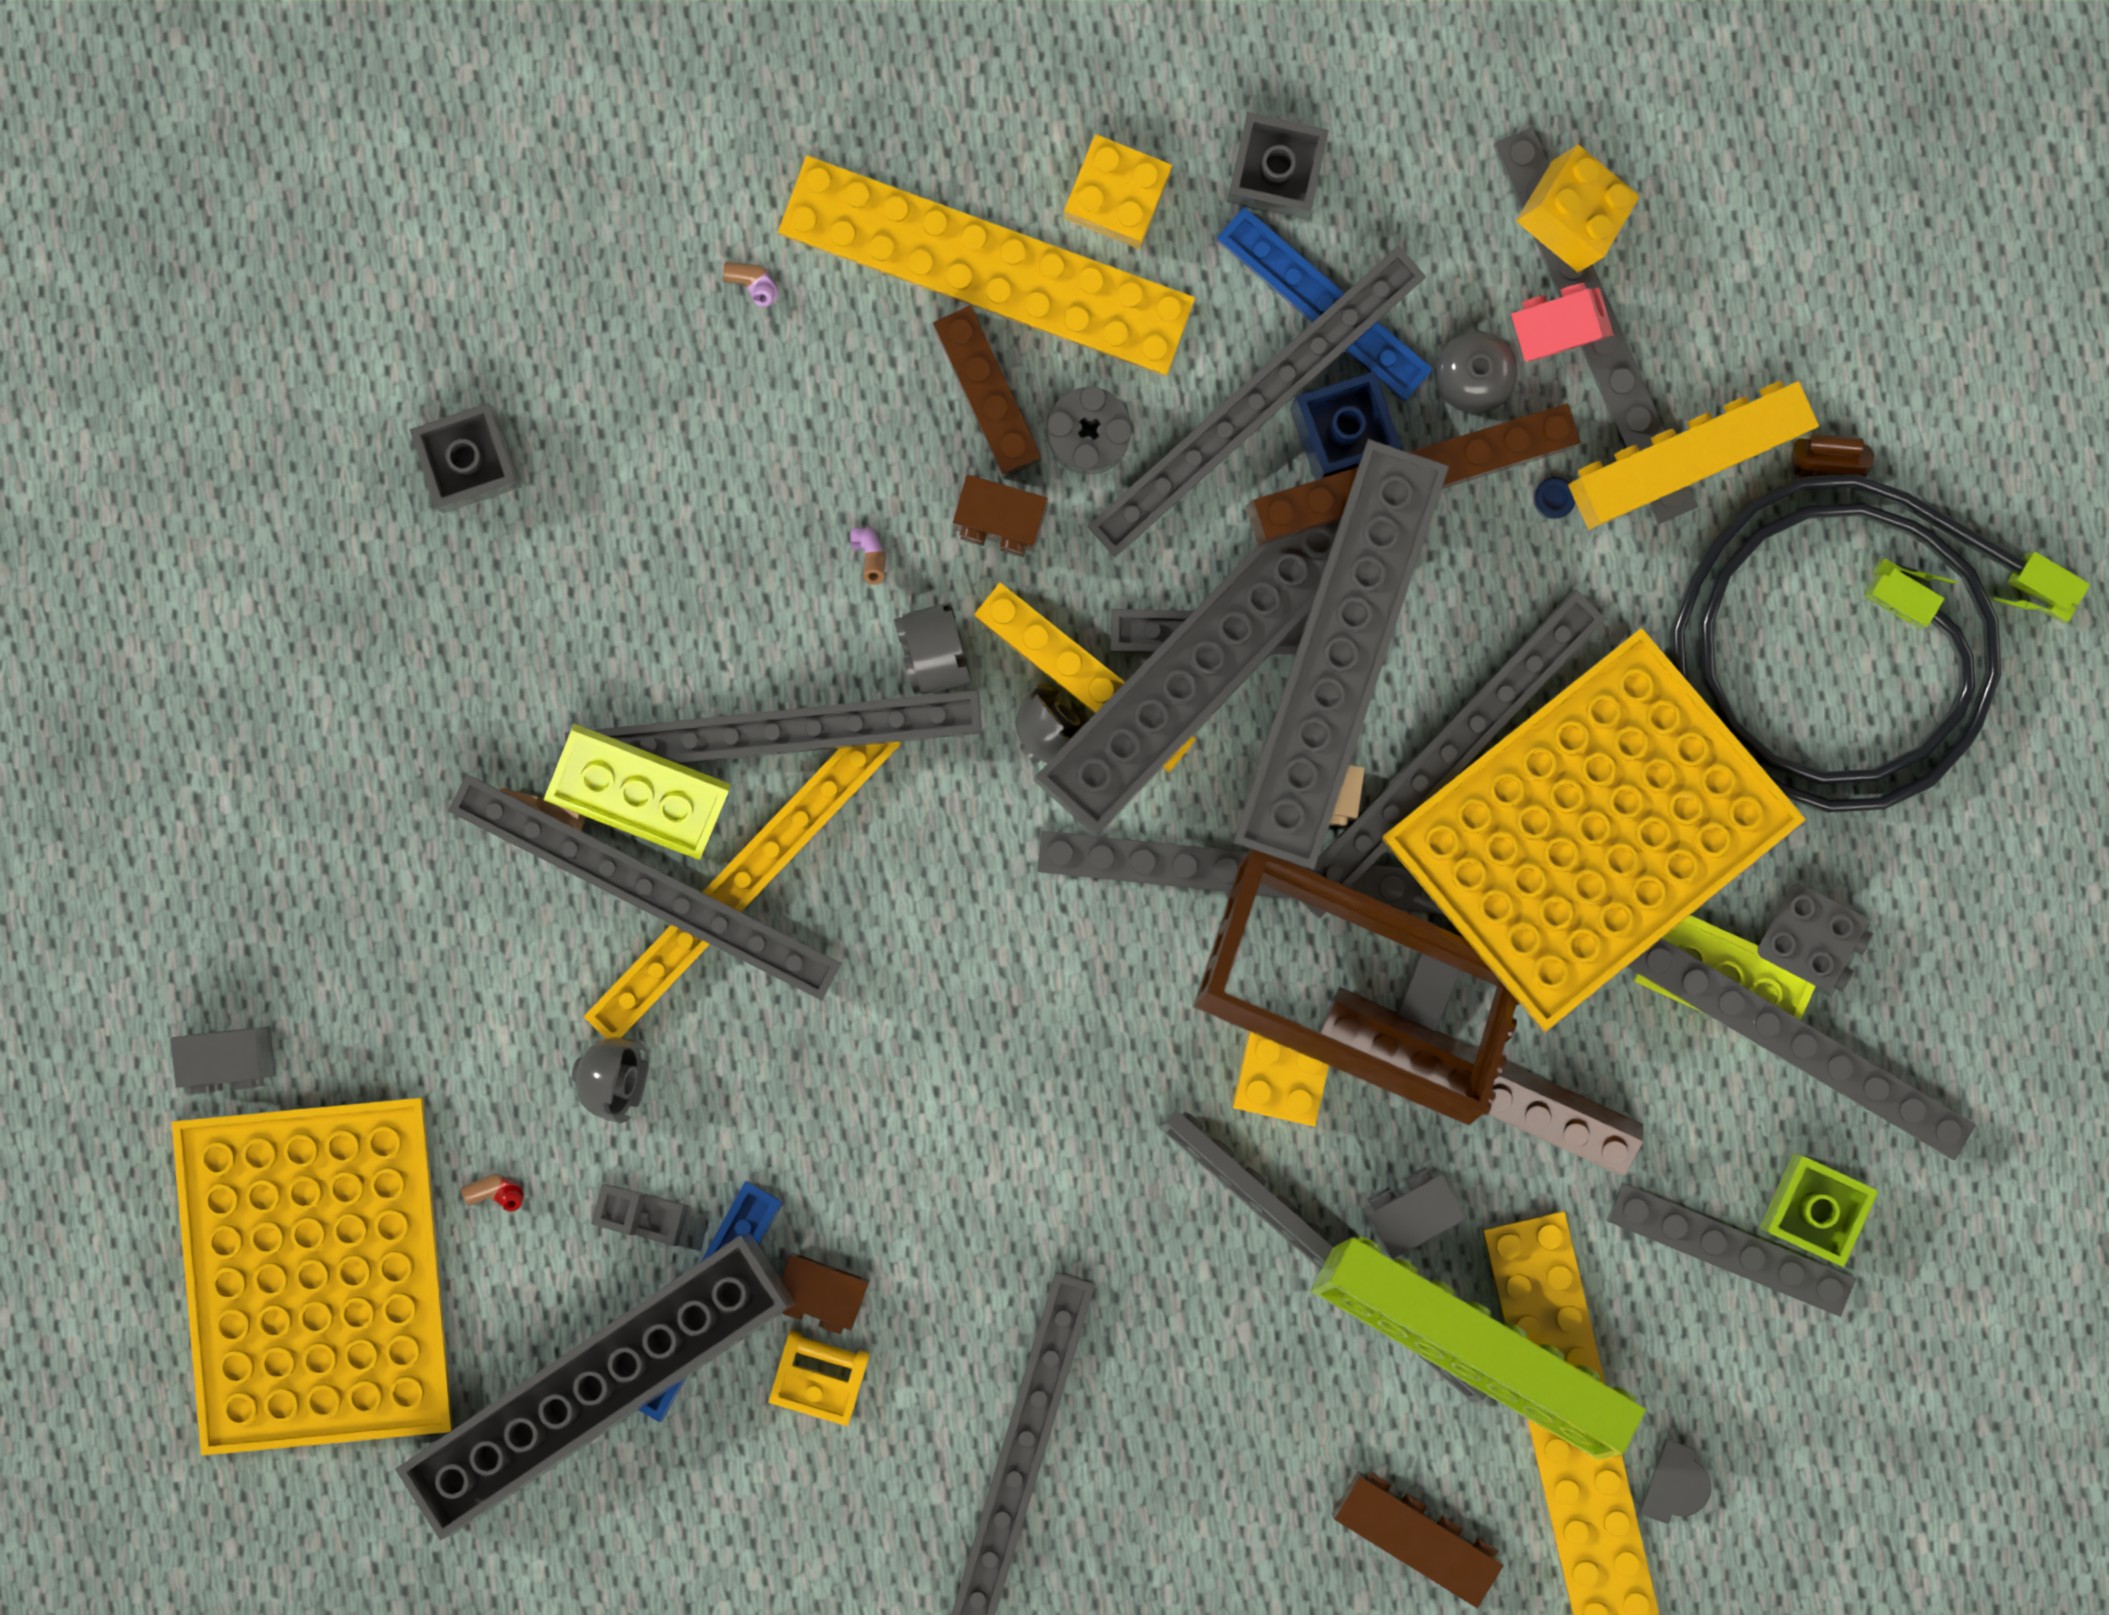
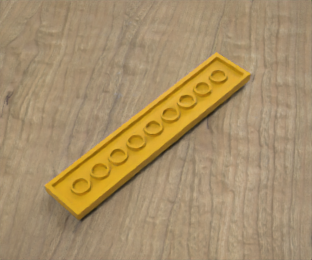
M808 155L804 159L777 232L778 235L1165 377H1167L1195 301V297Z
M1565 1211L1482 1229L1504 1324L1508 1322L1522 1328L1528 1334L1526 1339L1538 1346L1547 1344L1556 1348L1564 1354L1563 1360L1576 1368L1578 1365L1590 1368L1601 1376L1599 1382L1605 1384ZM1527 1419L1572 1615H1659L1622 1455L1597 1460Z

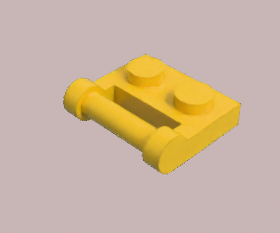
M790 1329L768 1403L848 1427L870 1353L859 1349L857 1353L807 1339L801 1337L802 1332ZM796 1353L852 1369L849 1381L794 1365Z

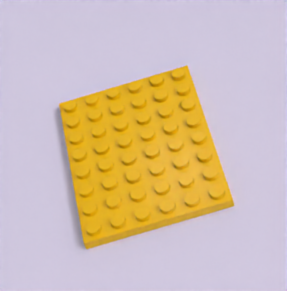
M1640 628L1382 837V840L1545 1034L1804 823L1806 819L1647 633Z
M424 1097L171 1121L201 1456L451 1432L454 1428Z

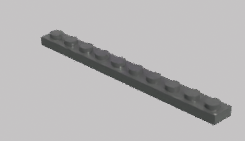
M1533 127L1498 141L1493 145L1521 211L1549 167L1548 160ZM1533 236L1559 298L1562 297L1561 289L1584 282L1586 289L1600 287L1614 336L1582 345L1581 349L1624 448L1626 449L1637 444L1641 451L1653 446L1650 438L1664 432L1665 429L1593 264L1577 273ZM1689 486L1649 503L1658 524L1698 507Z
M1398 245L1087 526L1089 530L1116 558L1426 278V275Z
M1573 590L1361 811L1358 817L1319 855L1315 869L1307 868V870L1350 888L1388 848L1382 837L1451 782L1606 618L1578 590ZM1299 900L1316 918H1321L1326 913L1324 910Z
M977 690L593 730L678 764L983 734L980 697ZM565 732V742L567 741L570 732Z
M466 774L448 809V812L823 1001L842 964L469 774Z
M1042 831L1037 872L1231 892L1239 864L1249 852ZM1371 865L1350 887V889L1399 910L1444 914L1406 868ZM1261 883L1256 894L1296 899Z
M1662 938L1627 966V968L1951 1160H1956L1976 1126L1975 1123Z
M1176 1110L1166 1118L1159 1127L1161 1131L1320 1270L1322 1269L1333 1248L1327 1242L1329 1236L1322 1228L1312 1222L1307 1225L1296 1215L1298 1209L1290 1200L1282 1195L1274 1196L1264 1187L1266 1181L1258 1172L1250 1167L1242 1168L1233 1160L1235 1154L1226 1144L1217 1139L1213 1142L1201 1132L1203 1125L1194 1116L1187 1112L1181 1114ZM1418 1355L1472 1403L1481 1401L1487 1396L1485 1393Z
M1055 1271L951 1615L996 1614L1093 1295L1095 1283Z

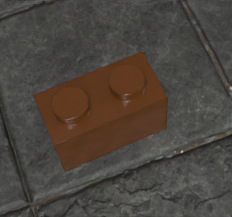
M791 1252L781 1281L796 1304L782 1314L799 1320L803 1319L804 1314L820 1319L819 1327L837 1334H842L843 1329L852 1331L870 1280Z

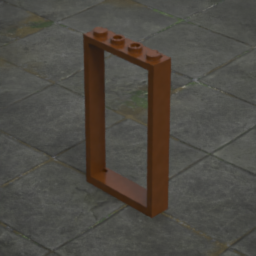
M1252 849L1239 864L1193 1007L1470 1126L1482 1115L1486 1116L1489 1114L1492 1103L1496 1099V1092L1492 1091L1495 1078L1497 1079L1501 1075L1506 1064L1507 1056L1503 1054L1505 1043L1511 1039L1516 1029L1517 1019L1513 1018L1519 1002L1465 938L1291 862ZM1260 883L1497 986L1466 1095L1225 992Z

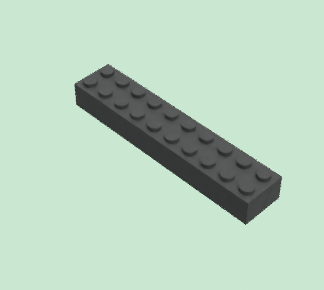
M752 1234L740 1235L395 1470L439 1540H443L454 1535L788 1310L796 1302Z

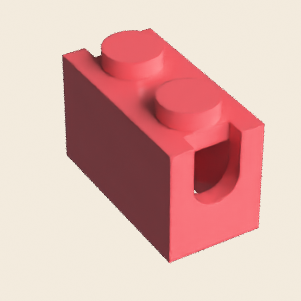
M1583 282L1561 289L1562 297L1549 302L1546 295L1523 301L1524 310L1512 313L1511 316L1525 362L1545 358L1614 336L1600 287L1586 289Z

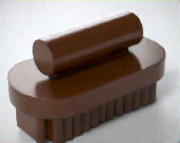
M1810 434L1809 439L1799 438L1794 443L1792 450V459L1795 463L1794 474H1799V477L1857 474L1866 478L1867 473L1872 469L1875 458L1874 452L1868 445L1864 444L1863 438Z

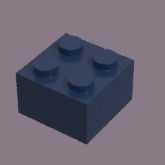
M1374 371L1296 396L1290 408L1315 480L1359 467L1368 439L1399 450L1403 449Z

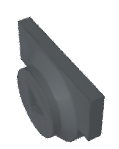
M1666 1438L1639 1514L1669 1525L1672 1515L1680 1517L1690 1516L1699 1512L1707 1504L1711 1495V1480L1705 1468L1693 1460L1696 1449Z

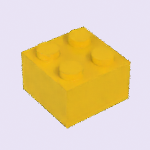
M1095 134L1065 206L1064 219L1140 250L1170 178L1172 164Z
M1577 144L1551 162L1516 219V222L1579 273L1604 258L1640 196Z
M1248 1031L1231 1106L1234 1109L1315 1127L1329 1065Z

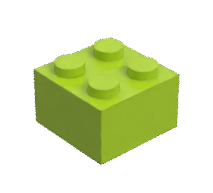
M1793 1153L1759 1229L1844 1268L1879 1191L1803 1155Z

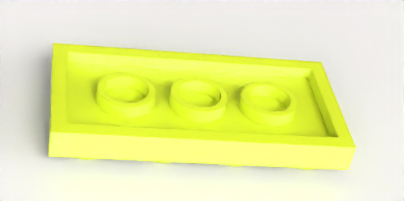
M574 723L543 800L700 860L731 784Z
M1691 915L1662 937L1667 942L1801 1020L1815 986L1762 959L1758 954V945ZM1637 973L1635 974L1632 982L1703 1013Z

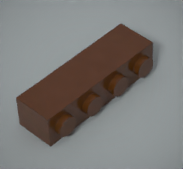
M971 305L933 322L937 337L1003 479L1041 462V455Z
M1370 1471L1367 1477L1357 1472L1332 1512L1334 1520L1478 1609L1504 1566L1500 1559L1496 1557L1499 1550L1479 1537L1472 1543L1460 1535L1463 1530L1460 1525L1443 1515L1438 1521L1424 1512L1428 1506L1412 1495L1406 1493L1402 1499L1390 1492L1389 1489L1392 1484L1375 1472Z

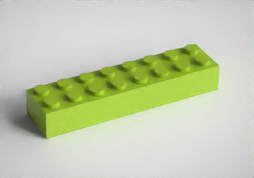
M1360 1236L1357 1240L1352 1237L1332 1248L1310 1292L1595 1459L1602 1460L1625 1453L1646 1411L1644 1407L1635 1403L1637 1397L1634 1394L1617 1386L1611 1389L1599 1382L1601 1376L1590 1368L1578 1365L1576 1368L1563 1360L1564 1354L1556 1348L1547 1344L1536 1345L1526 1339L1528 1334L1522 1328L1512 1323L1505 1322L1502 1325L1490 1318L1491 1311L1481 1304L1473 1301H1468L1466 1304L1453 1296L1455 1291L1447 1284L1435 1279L1429 1282L1417 1275L1418 1269L1411 1263L1400 1258H1395L1394 1261L1381 1254L1382 1248L1370 1239Z

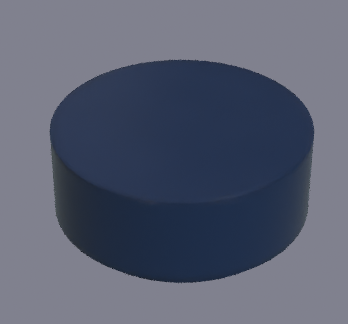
M1550 477L1537 486L1533 501L1536 510L1543 517L1560 519L1568 515L1574 508L1576 502L1568 486L1570 482L1566 479Z

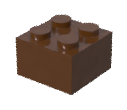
M967 474L953 520L954 530L960 532L959 536H961L960 539L963 541L984 546L985 540L1000 543V551L1024 558L1026 551L1035 553L1048 508V497Z

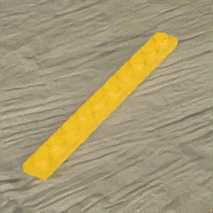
M895 742L839 748L702 893L742 912L902 743ZM670 925L583 1017L606 1039L611 1037L622 1038L711 944Z

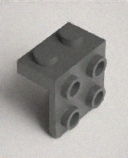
M1796 883L1790 887L1758 947V954L1762 959L1814 985L1816 990L1832 997L1836 989L1841 992L1845 990L1854 972L1848 966L1855 952L1863 955L1874 933L1868 931L1870 926L1869 918L1802 884Z

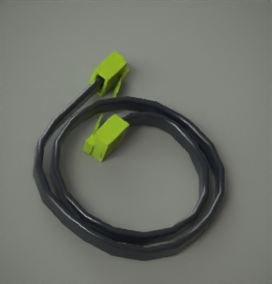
M1857 474L1799 477L1747 502L1710 542L1690 575L1670 629L1671 663L1686 680L1685 630L1701 585L1721 551L1758 510L1802 490L1852 488L1898 504L2013 572L2007 583L2047 606V608L2024 600L2013 602L1997 597H1992L1989 600L1976 570L1933 531L1914 520L1865 503L1805 506L1753 531L1717 571L1698 623L1701 680L1720 720L1752 754L1766 766L1817 784L1869 782L1885 778L1927 758L1965 716L1975 689L1973 653L1961 628L1939 609L1945 598L1910 577L1925 582L1936 580L1952 585L1958 581L1922 571L1911 572L1899 567L1886 558L1879 560L1872 572L1875 577L1866 590L1864 597L1918 629L1928 627L1931 622L1946 635L1958 661L1959 686L1949 712L1916 748L1871 769L1820 771L1775 755L1739 723L1716 677L1713 625L1730 577L1765 539L1807 519L1856 516L1913 537L1923 543L1961 577L1982 621L1985 674L1966 725L1954 743L1924 776L1877 798L1828 800L1783 784L1769 776L1789 800L1826 813L1885 810L1935 786L1969 749L1981 731L2001 677L1999 618L1990 601L2027 611L2037 610L2063 624L2070 621L2077 609L2074 606L2079 605L2091 584L2035 551L2023 554L2020 559L1917 497L1900 489Z

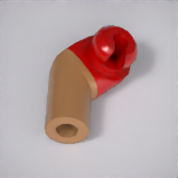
M492 1174L461 1187L462 1195L468 1206L489 1198L502 1205L503 1210L513 1212L522 1206L524 1198L523 1190L517 1183L499 1174Z

